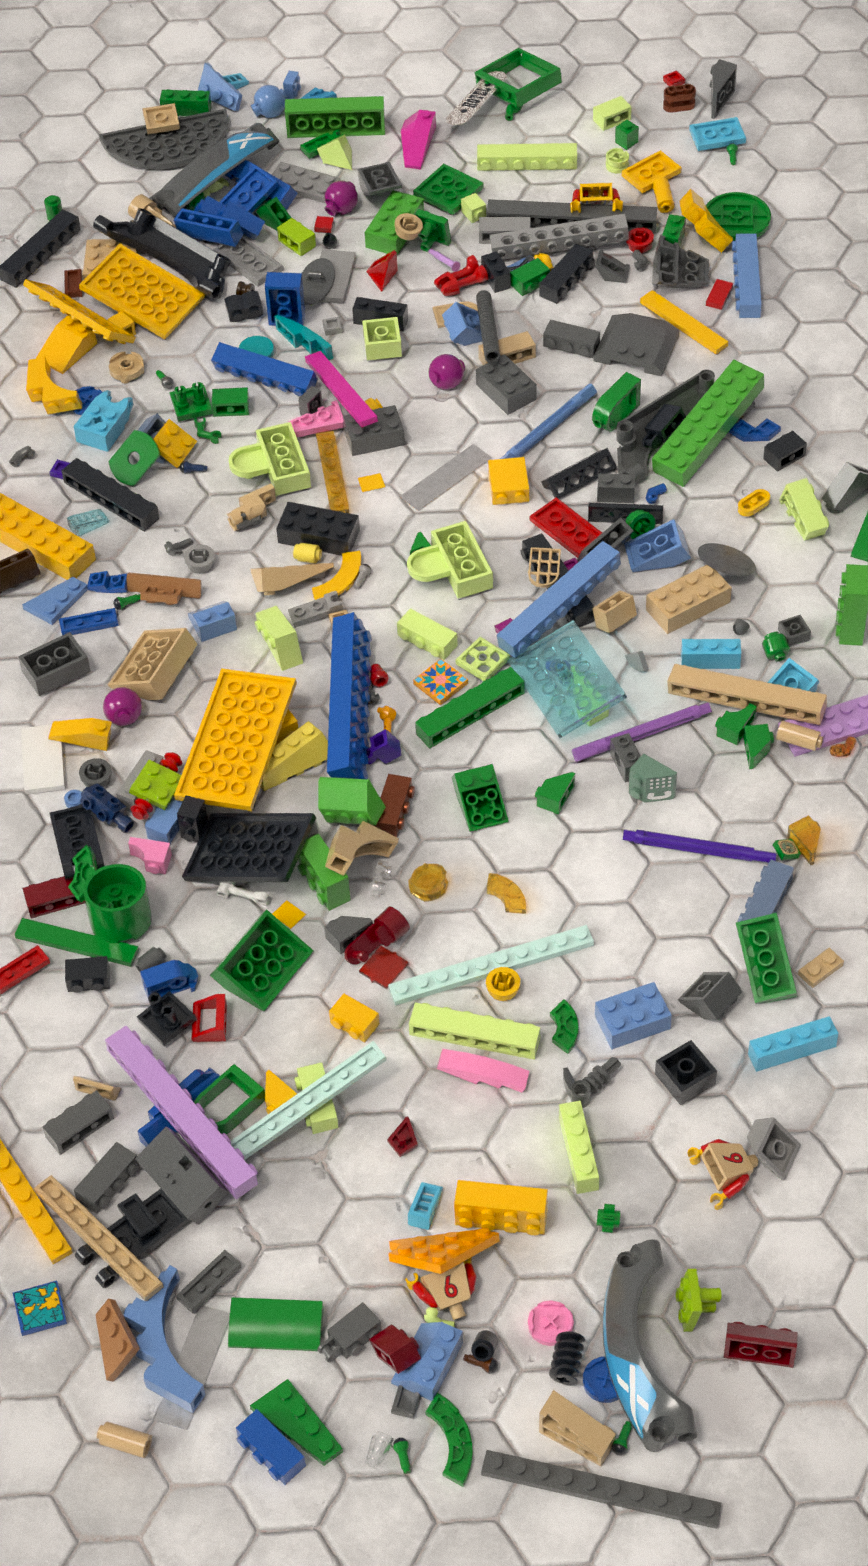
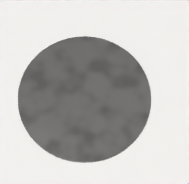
M708 543L698 548V555L702 561L720 572L735 576H747L756 569L754 562L749 556L733 547Z

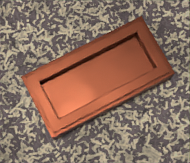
M64 270L65 294L71 298L83 297V291L79 289V284L82 282V270Z

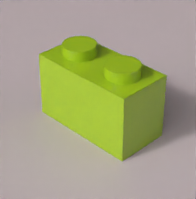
M291 218L277 227L278 241L298 255L303 256L316 247L315 233L295 219Z

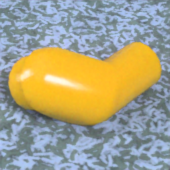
M539 253V255L534 256V259H540L550 268V271L553 269L552 261L548 254Z

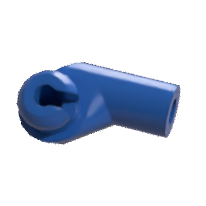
M662 483L649 488L645 497L646 501L650 504L656 503L658 495L667 491L666 485Z

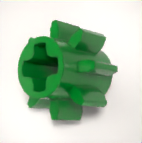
M604 1204V1209H598L596 1226H602V1232L613 1233V1227L619 1228L621 1211L615 1210L614 1204Z

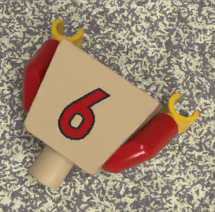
M716 1139L702 1145L699 1150L691 1147L687 1152L688 1157H691L689 1160L692 1165L698 1164L702 1158L717 1190L723 1191L721 1194L714 1193L710 1197V1203L714 1200H720L714 1206L715 1210L723 1207V1200L732 1198L749 1182V1176L753 1172V1168H756L758 1165L756 1155H747L741 1144L729 1143L721 1139Z
M471 1257L468 1261H464L442 1274L433 1272L422 1276L419 1280L418 1274L413 1273L414 1281H408L405 1278L407 1287L413 1290L420 1300L429 1307L437 1308L438 1311L449 1308L452 1319L456 1320L466 1316L461 1303L468 1301L471 1298L470 1295L474 1293L477 1276Z

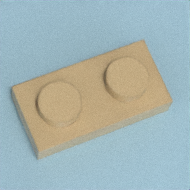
M829 947L799 969L798 975L809 986L814 988L844 965V960Z

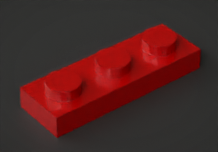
M38 945L0 968V995L50 964L48 956Z

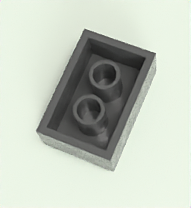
M505 354L500 357L498 362L487 363L476 369V385L507 415L537 400V384Z
M395 405L373 409L372 411L377 415L378 422L365 427H361L350 414L343 416L344 433L352 456L405 445L404 428Z
M70 632L18 656L21 670L38 696L91 672L87 655Z

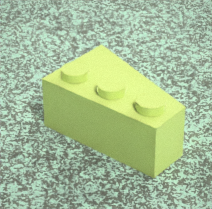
M807 478L786 484L779 502L780 504H785L788 508L786 511L788 516L794 517L796 521L794 525L804 541L824 535L829 527V521L822 513L821 503L814 495L812 484H809Z
M274 606L255 613L257 619L255 621L256 629L258 632H261L280 669L284 671L303 664L296 631L279 608Z

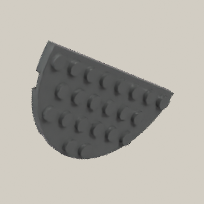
M225 108L178 118L180 129L174 131L147 134L146 125L99 134V139L104 149L112 157L129 166L158 170H169L171 168L187 166L206 150L224 139L228 129L227 110Z

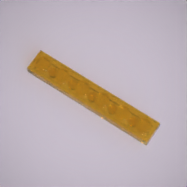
M334 431L316 433L330 510L349 513Z

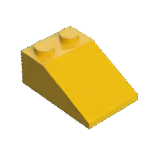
M67 315L55 326L36 357H46L50 368L61 374H64L97 344L96 335L92 331L93 328L81 325V321L73 320L70 318V315Z

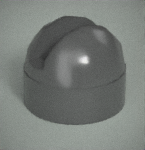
M737 619L733 625V631L737 635H744L750 628V625L742 619Z

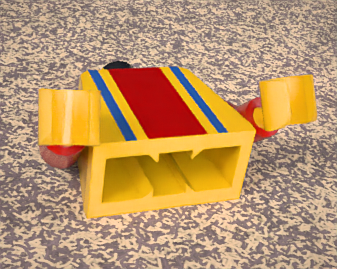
M612 183L580 184V189H576L573 192L570 208L571 213L573 211L580 213V202L582 204L606 205L612 201V211L615 212V209H619L622 212L623 201L620 200L618 190L612 188Z

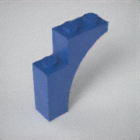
M209 196L204 200L201 199L194 209L197 212L238 220L243 234L253 240L258 237L265 223L264 220L230 201L224 205Z

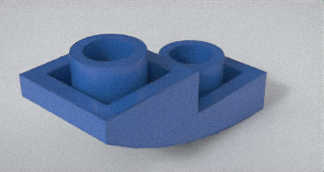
M108 571L90 573L87 589L101 593H126L128 591L127 573L112 576L109 575Z

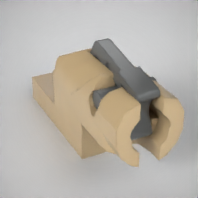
M268 484L239 498L240 507L227 514L229 517L227 518L234 531L259 523L261 518L267 516L266 505L276 501L275 488L272 484Z

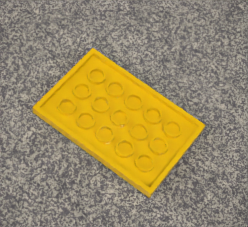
M119 244L79 284L80 290L117 312H124L134 322L164 340L205 296V294L122 244Z

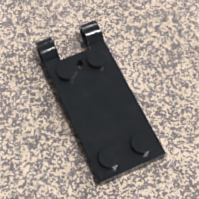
M82 805L49 813L65 881L74 878L73 866L75 864L72 858L86 845L90 846L95 854L97 869L105 866L90 809L87 810Z
M161 1188L143 1201L160 1224V1230L141 1241L124 1216L107 1228L138 1260L190 1222ZM85 1244L76 1251L75 1258L82 1265H87L95 1258L97 1253L88 1244ZM108 1265L97 1273L95 1280L102 1288H107L114 1283L119 1274Z

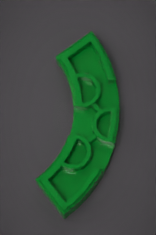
M437 1392L425 1414L440 1426L448 1442L449 1455L442 1474L445 1478L464 1487L472 1465L473 1449L471 1434L459 1410L452 1402Z

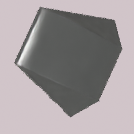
M660 235L653 260L652 285L668 288H698L707 286L709 259L692 250L686 251L680 248L678 243L672 244L665 240V236Z

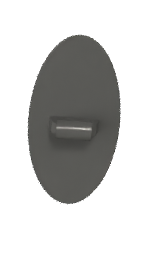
M326 258L316 259L303 270L302 280L304 302L306 305H314L320 302L331 290L335 273L330 260Z

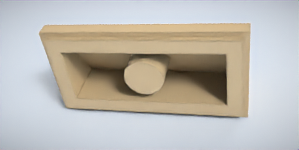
M82 1076L73 1077L77 1091L92 1094L97 1090L103 1098L116 1101L121 1090L119 1086Z

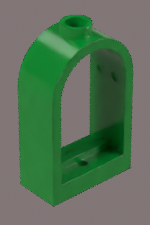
M625 372L600 397L592 414V421L595 427H602L609 432L614 431L617 428L618 422L627 418L640 406L641 379Z
M235 1064L201 1092L194 1101L195 1104L199 1103L204 1109L232 1083L249 1096L227 1118L215 1122L218 1126L217 1130L221 1134L230 1133L265 1101L264 1088Z

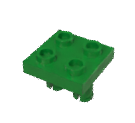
M418 209L415 215L423 223L422 231L418 234L419 238L423 240L420 244L421 249L429 252L434 242L449 246L452 241L448 219Z
M195 382L191 388L180 386V390L177 386L173 392H169L178 422L213 414L203 383L197 382L198 386H196Z

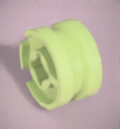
M622 148L610 149L606 153V169L611 173H622V170L629 167V153L627 151L624 152Z

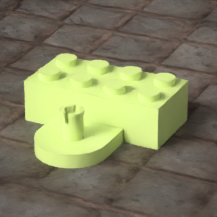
M291 422L256 430V444L240 447L229 456L230 470L238 477L251 479L255 476L268 474L270 482L275 488V496L311 488L310 472Z
M466 521L431 531V546L416 550L407 560V570L412 578L422 582H430L447 577L458 599L493 588V572Z

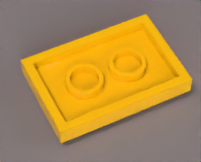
M660 150L622 170L621 176L640 192L644 193L653 188V182L656 179H670L680 174L682 167Z

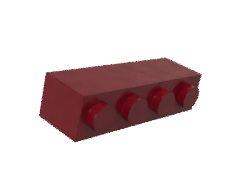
M63 876L22 888L30 918L85 904V900L83 902L78 901L68 888L73 879L65 881Z

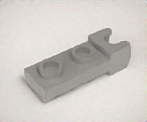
M337 591L324 594L322 598L288 609V613L294 628L344 609L342 602L339 601Z

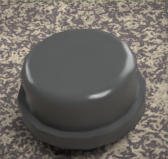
M93 758L84 762L79 769L80 779L86 787L96 783L106 787L110 782L112 769L106 760Z

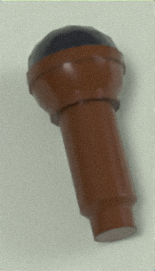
M471 1354L464 1355L463 1361L482 1367L489 1374L496 1372L498 1369V1361L493 1357L487 1361H478Z

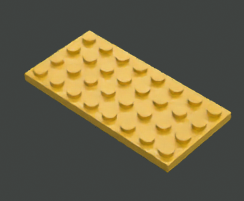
M221 668L176 788L175 800L183 801L187 795L203 799L207 805L252 811L297 685L296 678Z

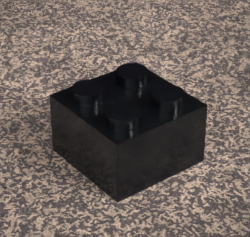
M692 1040L659 1058L655 1064V1075L680 1105L716 1084L717 1070Z

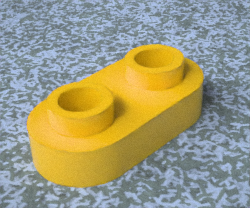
M764 489L753 491L738 502V513L749 517L769 505L770 493Z

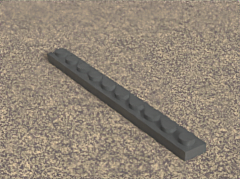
M486 1450L481 1470L482 1476L710 1528L717 1529L721 1502L491 1450Z

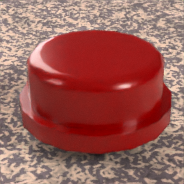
M635 228L628 232L629 240L626 243L632 252L639 250L641 253H644L651 249L654 241V234L651 230Z

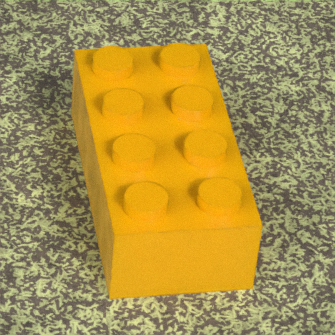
M458 1180L454 1201L455 1225L463 1228H488L489 1231L496 1229L504 1230L508 1233L524 1232L534 1236L539 1234L545 1235L548 1189Z

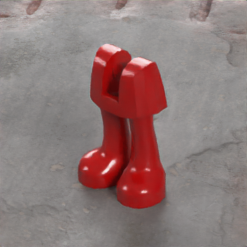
M471 255L466 259L465 268L453 273L446 272L434 280V284L438 289H441V293L444 296L459 294V289L462 287L487 281L488 274L483 265L479 266L476 257Z

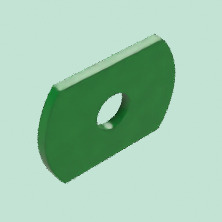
M134 430L108 461L109 467L117 480L126 485L135 486L159 458L160 450L150 435ZM133 452H138L140 459L137 464L132 465L129 462V456Z

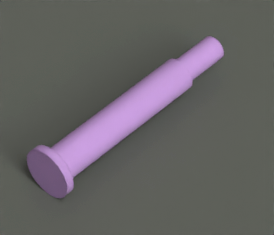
M433 249L429 250L431 255L451 267L452 271L456 272L460 269L458 261H453Z

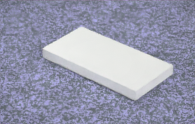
M52 724L21 728L25 794L65 789L62 742L48 739Z

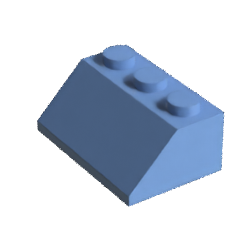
M443 1322L421 1323L414 1336L419 1345L417 1351L421 1359L401 1373H395L391 1384L396 1386L402 1385L406 1390L413 1393L418 1392L421 1397L430 1401L433 1400L463 1344V1331Z

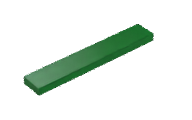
M25 918L21 919L14 934L16 939L89 957L107 956L109 962L132 967L139 951L138 946L119 941L118 943H110L95 935Z

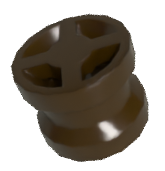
M240 281L236 288V295L255 291L254 284H245V282Z

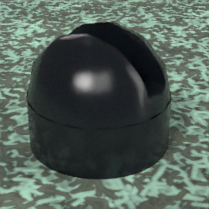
M326 233L323 237V245L333 248L337 244L336 236Z

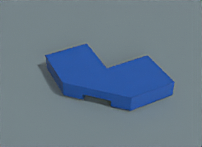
M766 418L755 428L741 419L730 429L729 433L743 442L770 441L781 431V426Z

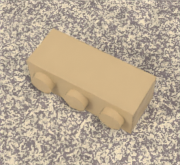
M528 331L498 340L500 356L505 354L514 364L536 358V344ZM483 344L478 345L479 360L482 365H485L488 362L485 360Z

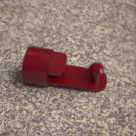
M389 906L374 919V923L347 946L344 953L346 961L353 965L366 962L369 954L380 944L388 947L391 943L397 942L410 930L409 923L404 915L394 907Z

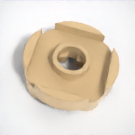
M125 351L113 355L109 361L110 375L124 384L138 378L145 372L143 358L136 352H131V354H126Z

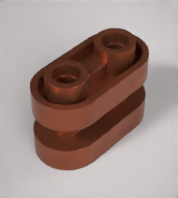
M685 84L665 88L663 109L669 113L694 109L696 101L695 86Z

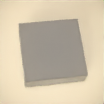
M340 317L322 320L326 336L343 333Z

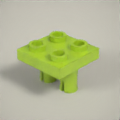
M687 1269L684 1277L680 1280L679 1288H676L675 1292L676 1301L680 1303L678 1320L679 1323H682L683 1332H693L701 1313H715L716 1302L721 1301L720 1288H700L697 1269Z

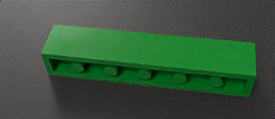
M512 667L502 670L492 678L484 680L480 685L467 690L461 696L453 698L449 703L436 708L430 714L419 718L415 722L416 735L430 749L525 693V681Z

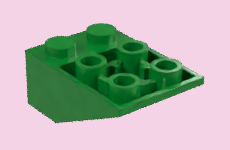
M493 764L453 774L452 782L469 832L509 822Z

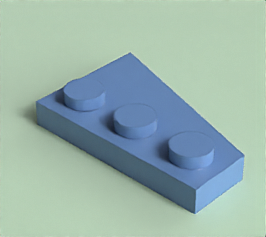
M209 62L205 63L198 91H210L211 101L231 110L239 111L243 95L232 84L225 81L222 75L216 72Z
M71 577L22 604L23 610L53 625L88 590L87 584L75 577Z

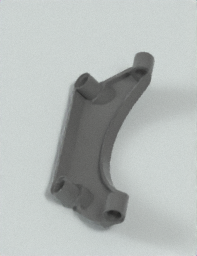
M708 369L700 371L687 381L618 422L616 440L621 445L617 448L618 474L635 475V483L648 476L647 464L653 449L650 446L646 448L642 445V440L647 435L644 428L664 404L682 407L687 416L714 384L715 373ZM754 401L743 413V415L755 408Z

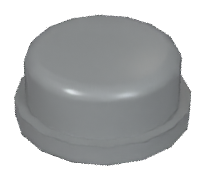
M198 544L186 550L184 554L185 564L192 572L205 573L213 567L215 554L211 547Z

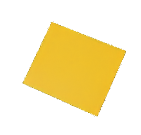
M381 473L358 478L362 492L385 487Z
M288 900L272 913L290 929L306 915Z

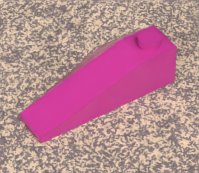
M418 110L404 121L401 129L405 168L421 170L436 130L435 111Z

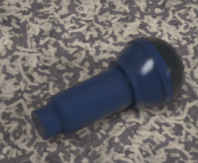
M183 461L180 463L179 468L182 473H189L191 471L204 472L207 471L208 466Z

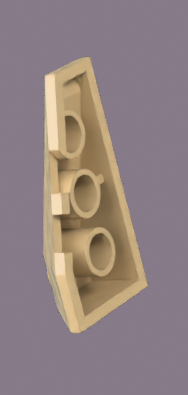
M334 563L251 569V574L258 592H264V595H274L275 591L283 590L334 567Z

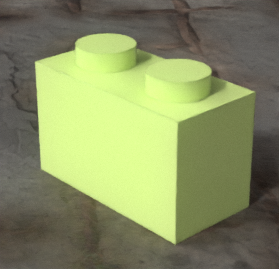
M619 96L593 107V121L605 131L621 124L626 119L631 120L632 107L622 96Z

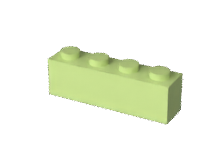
M581 1101L559 1104V1121L576 1192L580 1194L599 1190V1174Z

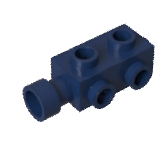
M96 783L82 791L80 800L82 806L87 810L93 811L100 821H105L109 825L112 823L117 824L118 829L123 833L131 830L135 821L128 815H124L127 806L105 790L103 786Z

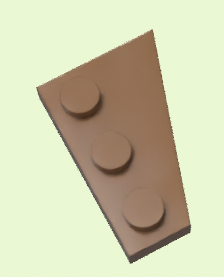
M108 1298L95 1316L106 1380L114 1382L140 1348L116 1300Z

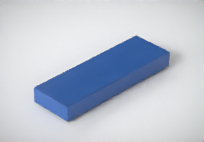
M115 608L59 619L62 635L69 632L72 635L119 626Z

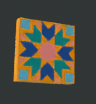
M439 659L413 680V684L439 705H442L468 684V679L444 660Z

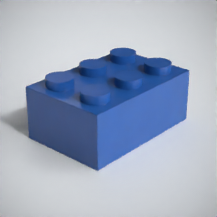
M267 272L265 296L269 326H276V315L304 325L305 302L302 273Z

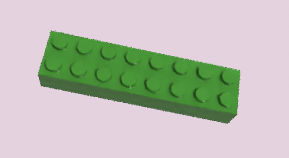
M733 359L652 458L653 472L684 487L764 389V374Z

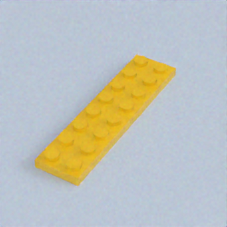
M25 279L23 286L29 289V293L39 295V299L50 302L49 305L52 307L60 308V312L71 315L70 318L73 320L81 321V325L93 328L92 331L94 333L103 334L104 339L111 342L115 339L121 344H126V342L134 344L135 336L53 286Z

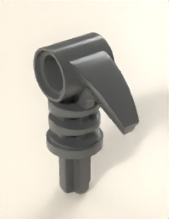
M611 1057L602 1066L596 1065L592 1069L593 1072L588 1074V1077L578 1081L573 1079L568 1067L563 1068L564 1086L571 1098V1102L581 1101L582 1108L587 1107L590 1103V1094H596L598 1089L603 1088V1084L607 1085L611 1082L610 1076L621 1066L620 1061L616 1057Z

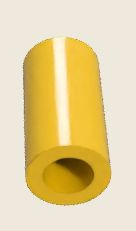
M658 178L653 182L657 207L660 212L668 213L674 208L668 179Z

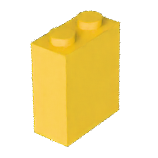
M525 458L488 460L492 504L529 502V484Z

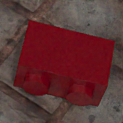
M392 1324L369 1339L377 1357L397 1374L421 1359L417 1351L419 1349L417 1341L413 1337L409 1338L403 1329L399 1330Z

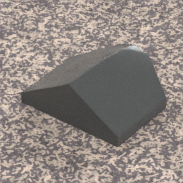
M600 249L595 267L604 281L625 283L630 265H625Z

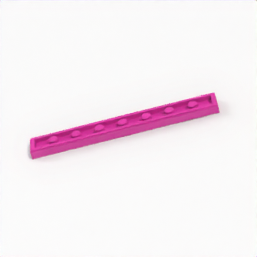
M321 351L305 356V362L361 427L378 422L377 415Z

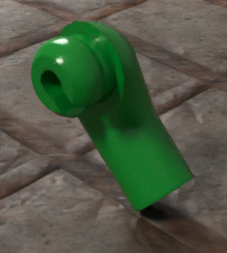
M509 104L506 108L505 119L507 121L513 120L514 114L520 112L523 105L516 107Z

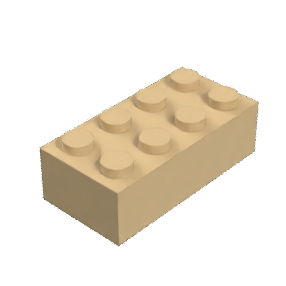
M705 565L647 594L646 611L669 634L730 603L732 587L714 568Z

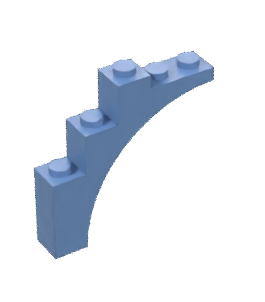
M169 1265L167 1270L161 1272L158 1277L163 1283L164 1288L147 1301L136 1297L133 1303L128 1304L126 1307L124 1318L130 1328L141 1333L135 1339L140 1348L136 1353V1357L151 1364L144 1372L146 1388L183 1409L194 1413L206 1395L204 1386L192 1378L177 1363L169 1350L165 1338L167 1306L173 1290L180 1280L178 1270Z

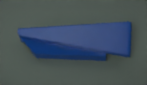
M211 1067L205 1072L201 1069H196L180 1082L179 1086L182 1090L185 1088L190 1093L191 1100L194 1102L197 1096L220 1075ZM154 1105L148 1111L150 1121L138 1130L140 1142L147 1147L165 1127L175 1132L177 1131Z

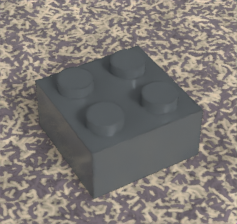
M314 386L307 389L298 400L300 415L306 413L313 414L317 412V408L323 406L321 390Z
M801 614L778 623V630L786 636L789 646L809 640L811 637V630Z

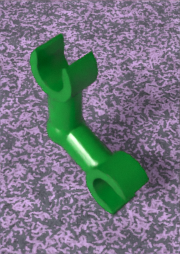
M195 417L194 425L197 428V436L210 439L212 443L218 444V438H222L221 432L217 430L212 432L204 431L206 427L205 417H203L202 422H197Z

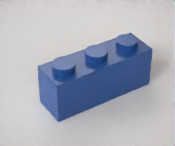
M257 1409L236 1427L237 1442L244 1449L248 1447L253 1452L252 1456L255 1461L260 1465L264 1464L269 1469L268 1473L275 1481L280 1480L286 1485L306 1467L305 1457Z

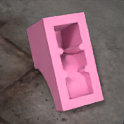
M130 837L128 843L130 854L144 861L146 871L153 874H166L172 856L170 843Z

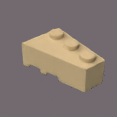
M555 1390L552 1391L539 1413V1433L595 1464L603 1465L612 1450V1444L616 1437V1434L610 1427L598 1422Z

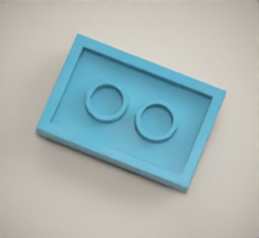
M737 117L689 125V131L698 151L722 148L731 143L736 145L746 143V136Z

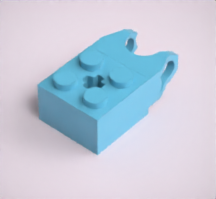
M109 390L96 396L73 426L76 442L108 452L125 429V424L129 420L130 412L134 405L133 398L127 397L120 402L113 403L111 402L112 396Z

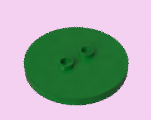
M724 193L714 197L706 204L710 214L733 238V241H735L736 234H756L758 238L768 230L771 223V211L768 205L760 198L748 193Z

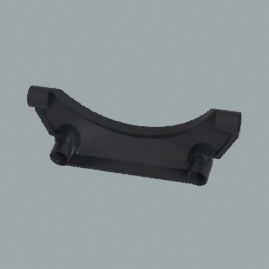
M138 208L134 220H130V222H112L102 215L97 216L94 220V229L117 242L135 248L165 263L188 279L195 289L210 298H221L225 282L223 277L231 262L228 257L217 253L142 208Z

